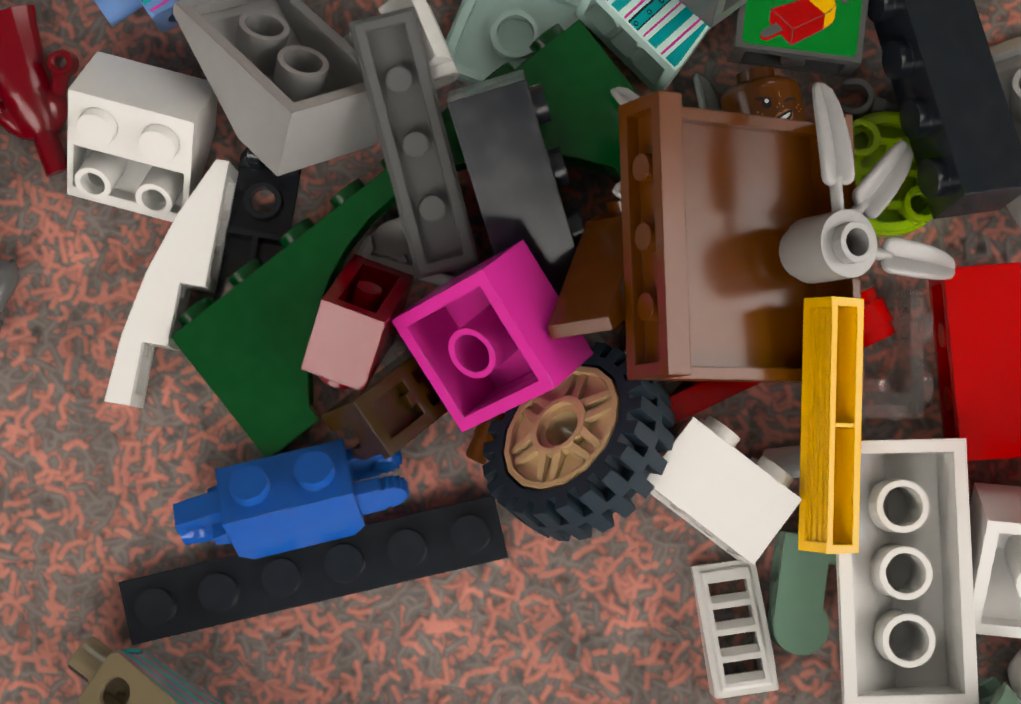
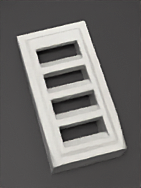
M736 559L690 566L710 694L716 699L779 690L775 659L756 562L753 565ZM744 579L745 591L710 596L708 584ZM748 605L749 617L715 622L713 610ZM752 632V644L720 648L719 636ZM756 659L758 670L727 675L724 673L723 663Z

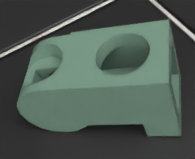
M778 531L775 537L766 609L770 638L787 652L796 655H810L818 651L827 642L830 633V621L823 606L829 564L836 565V554L798 550V533Z

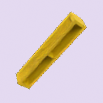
M834 296L804 298L799 497L802 501L799 503L798 550L824 554L859 553L864 299Z

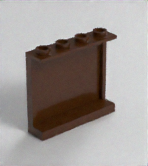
M661 90L619 105L627 380L802 383L804 298L834 296L861 299L860 276L809 284L790 275L780 261V241L794 222L802 218L831 212L830 189L822 181L815 122L682 106L681 93ZM844 114L851 140L854 160L855 148L853 139V117L852 115ZM855 178L851 184L843 185L845 209H850L854 205L852 192L856 188ZM863 357V375H862V379H864V357Z

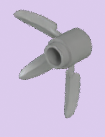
M814 83L812 85V101L822 181L830 189L831 212L799 219L790 226L783 235L779 245V257L784 269L804 283L816 284L859 277L871 268L874 260L881 261L882 269L888 274L930 280L952 279L955 275L956 266L954 258L934 246L904 238L888 237L884 240L882 248L877 247L876 233L868 219H874L881 214L898 192L910 170L914 155L906 141L899 140L881 157L853 190L852 200L854 205L850 209L844 208L843 185L851 184L855 178L851 140L841 105L833 89L825 83Z

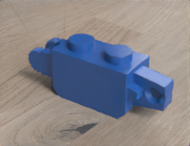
M339 439L215 469L216 486L207 489L205 494L173 504L177 533L180 534L181 540L185 545L215 541L216 545L232 544L239 557L259 559L356 535L365 526L363 515L386 510L388 507L394 508V506L401 505L402 502H406V498H409L408 484L404 477L400 478L399 475L384 476L383 478L376 477L382 473L394 472V469L399 468L403 460L401 450L387 459H384L379 454L365 460H360L353 457L350 453L352 448L347 449L344 440Z

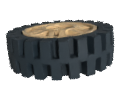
M595 342L593 348L589 345L594 354L555 389L504 412L503 420H492L487 432L496 440L484 443L483 456L490 462L482 466L483 475L490 482L487 488L491 495L522 523L547 538L551 536L558 541H569L571 535L578 540L591 538L593 527L602 533L615 526L614 512H617L626 519L636 510L631 498L638 493L646 499L655 486L647 480L649 474L662 475L668 462L659 452L669 451L673 448L675 437L667 429L675 426V414L668 408L672 405L668 394L657 381L627 380L626 353L615 346L611 348L606 343Z

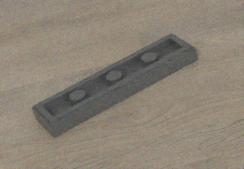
M414 6L349 22L351 37L416 279L480 263Z

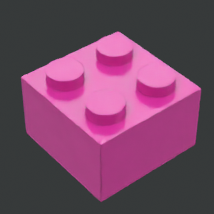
M524 240L436 288L391 320L461 432L555 389L594 354L583 335L551 339L548 324L559 296Z

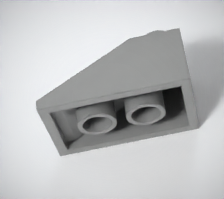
M180 0L174 2L173 15L238 139L276 176L377 145L378 134L355 49L301 0Z

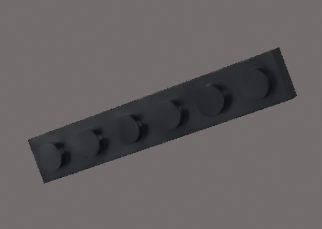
M491 495L366 524L356 535L259 559L239 557L237 554L119 582L131 643L136 645L508 558L496 501Z

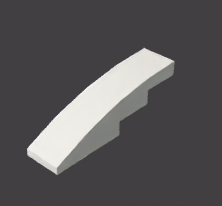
M215 160L176 215L149 265L121 334L105 402L143 408L155 347L180 351V348L171 336L183 327L178 318L188 309L191 290L215 294L238 177V171L229 161Z

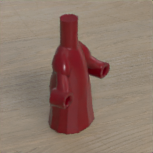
M23 4L0 10V126L17 138L33 141L47 177H51L67 171V157L58 132L68 118V98L66 94L70 78L79 68V60L75 54L63 49L53 52L47 59L37 27L34 5ZM65 58L66 65L61 68L60 61Z

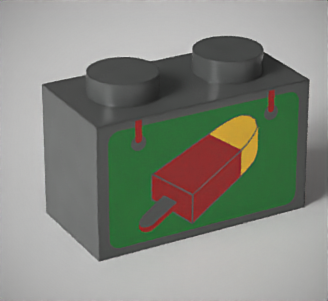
M749 0L732 14L727 62L771 66L778 69L849 78L862 63L869 0Z

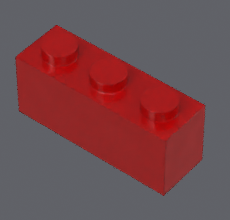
M1021 262L955 267V275L952 279H928L943 439L966 438L967 461L1021 457Z

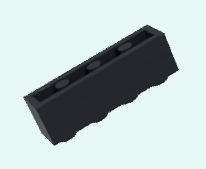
M869 0L867 16L874 23L882 49L883 69L886 76L891 79L900 108L901 129L905 136L909 138L918 168V185L922 194L927 197L933 219L1002 209L1021 195V145L975 1Z
M524 69L449 91L447 105L494 255L524 240L559 296L581 235L584 232V227L578 207L566 211L559 187L571 183L560 146L547 149L540 125L552 122L542 84L538 83L529 86Z

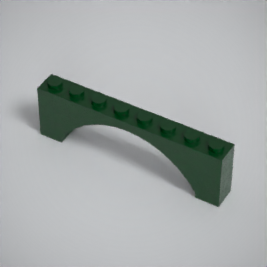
M580 19L565 31L559 23L555 24L530 45L529 48L534 55L516 69H514L510 62L503 64L485 80L524 69L528 85L532 86L541 83L552 122L540 126L547 149L560 146L565 165L608 175L617 184L621 181L619 103L614 99L610 90L616 87H624L630 89L638 96L639 94ZM447 107L441 114L456 172L467 170V166L449 108ZM384 158L380 164L385 170L366 185L360 179H356L344 187L330 200L331 205L335 209L323 219L314 224L310 218H306L284 234L279 240L284 249L264 264L257 257L236 271L229 278V282L234 288L214 303L207 296L188 308L178 318L183 327L173 334L171 338L265 457L279 454L323 419L314 407L313 373L302 370L301 366L321 299L334 283L352 249L368 229L396 204Z

